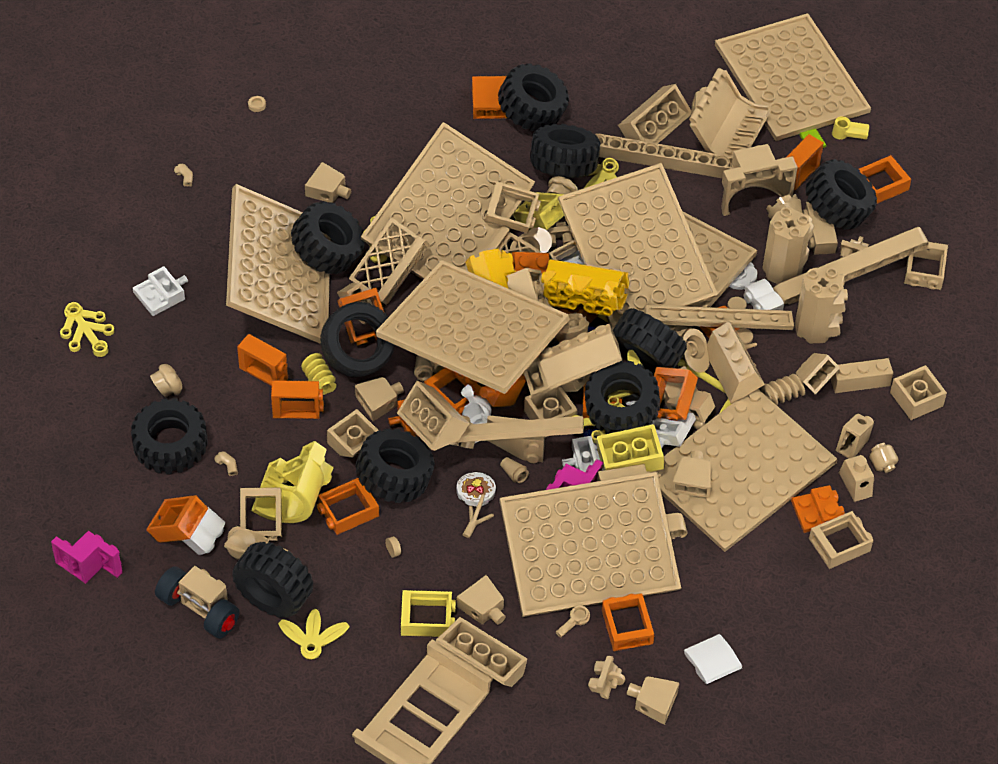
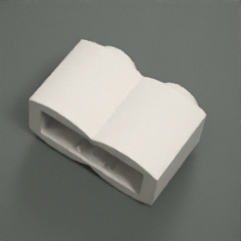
M766 279L745 286L744 299L746 303H751L753 309L783 311V300Z
M208 507L207 512L191 538L182 541L198 555L208 554L213 550L216 538L220 537L224 532L225 521Z

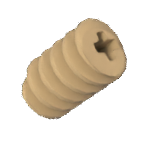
M791 374L789 377L785 376L782 379H777L763 385L761 392L778 405V400L780 403H784L785 398L788 401L792 399V396L798 398V392L801 396H804L805 388L801 379L796 374Z

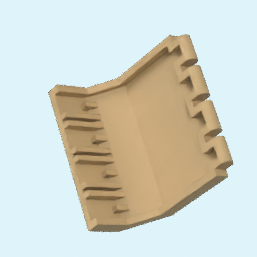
M718 68L712 78L713 81H710L696 106L697 108H695L689 119L691 121L690 127L707 152L733 157L734 151L751 148L772 109L769 105L755 104L741 96L727 70Z

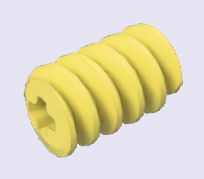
M320 353L309 355L301 365L308 381H319V389H323V395L336 389V384L334 383L336 378L332 375L325 360L322 359V355Z

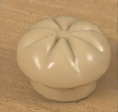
M557 176L549 180V189L546 193L565 195L578 191V189L570 179Z
M168 364L160 365L158 367L159 370L150 375L153 383L164 397H168L173 393L178 395L182 390V382L176 371Z

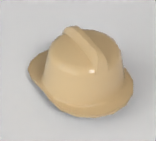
M540 227L528 230V233L519 236L522 240L539 249L540 253H547L552 245L550 233ZM516 241L512 242L510 249L518 248Z
M689 329L683 336V340L687 344V350L682 358L686 360L687 365L693 371L698 373L705 372L709 367L706 338L699 330Z
M237 526L229 531L228 540L224 547L227 548L232 557L240 559L250 545L257 542L268 543L269 541L259 532Z

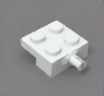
M163 266L148 274V280L133 287V293L151 315L155 316L185 300L184 290L181 285L187 283L188 279L183 275L175 280Z
M688 413L686 420L673 421L667 418L652 420L661 449L664 445L678 447L682 445L696 420L694 413Z
M592 436L572 439L573 458L562 459L563 467L565 464L575 465V468L586 472L589 465H593L596 459L600 460L597 444L593 442Z

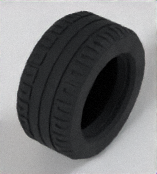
M352 302L340 307L330 315L321 331L320 346L322 347L321 350L325 356L324 358L334 370L336 369L337 372L346 376L364 377L376 372L389 361L394 352L393 350H395V344L377 337V347L370 358L365 360L354 359L342 350L339 343V331L345 322L361 320L368 323L376 334V330L389 316L382 309L380 310L379 307L366 302Z

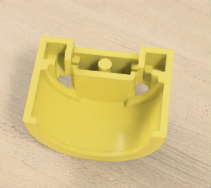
M316 441L303 446L299 456L287 462L279 458L268 465L260 488L282 489V523H298L308 519L312 514L321 487L327 485L332 478L333 467L325 462L324 457L327 449ZM289 481V482H291L294 486H288V485H284V484ZM256 498L251 511L266 519L276 521V498Z

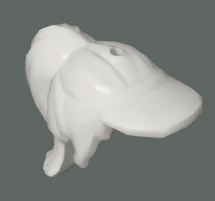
M467 384L463 388L461 395L467 398L469 404L464 406L462 416H468L473 424L487 423L488 415L491 416L492 411L490 403L485 398L474 395L472 386Z

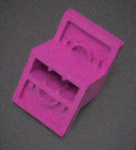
M596 459L593 465L588 466L586 472L565 464L562 470L559 469L557 471L553 484L550 483L546 490L597 482L598 471H603V462Z
M88 531L73 546L68 541L61 540L57 536L51 541L55 562L85 584L101 568L116 578L123 573L119 550L114 545H108L98 534L94 535Z

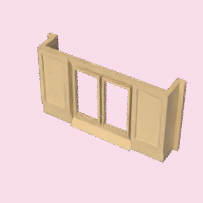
M432 639L427 645V655L367 727L363 731L356 729L352 737L355 738L356 744L387 764H432L490 693V683L493 678ZM419 687L459 711L447 727L407 702ZM402 707L442 732L430 748L390 723Z

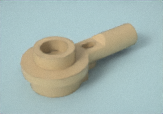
M582 605L575 606L570 611V619L556 631V634L562 638L575 625L586 624L590 619L589 610Z

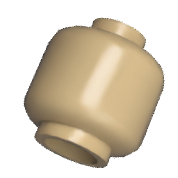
M881 443L871 449L872 452L869 458L877 471L884 470L885 473H888L896 468L895 464L898 462V456L891 445Z

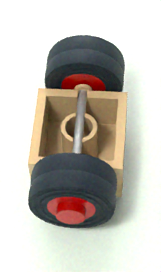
M194 566L186 573L179 567H171L162 575L155 588V596L167 605L172 606L181 600L182 604L205 618L204 629L218 639L225 637L238 620L240 610L228 601L226 585L221 580L211 577L204 569Z

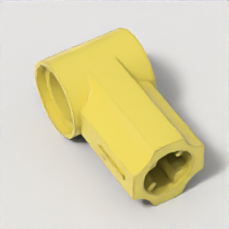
M840 116L835 120L832 135L836 139H845L846 137L867 139L869 125L850 122L847 117Z

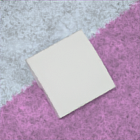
M720 634L684 650L685 656L695 666L696 673L705 684L742 668L734 651Z

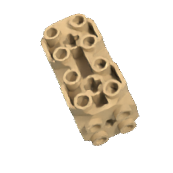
M785 207L781 211H777L771 219L763 262V270L766 273L767 280L780 284L802 274L803 266L808 260L810 251L807 247L808 242L813 235L814 229L813 220L809 215L796 211L793 208Z
M828 267L812 268L803 277L795 327L797 336L803 337L810 344L825 343L829 337L840 335L839 324L843 323L842 312H845L844 301L848 299L847 289L843 287L845 282L844 275L838 274L836 269Z

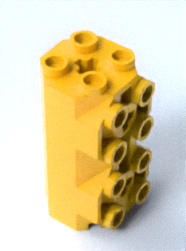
M500 249L482 251L479 253V257L475 258L472 255L466 260L468 272L508 288L507 275L516 272L513 268L512 254L506 253L503 250L500 252Z
M550 259L546 272L542 273L541 282L544 283L543 296L548 299V303L551 306L574 310L581 303L584 305V310L589 313L610 316L615 310H622L627 300V294L624 292L625 288H629L628 272Z

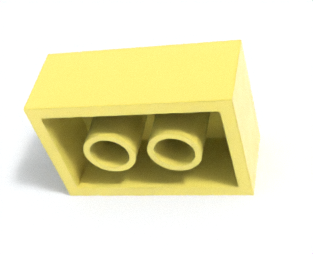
M654 424L597 436V451L600 461L603 462V471L645 464L646 471L650 472L664 469V455Z

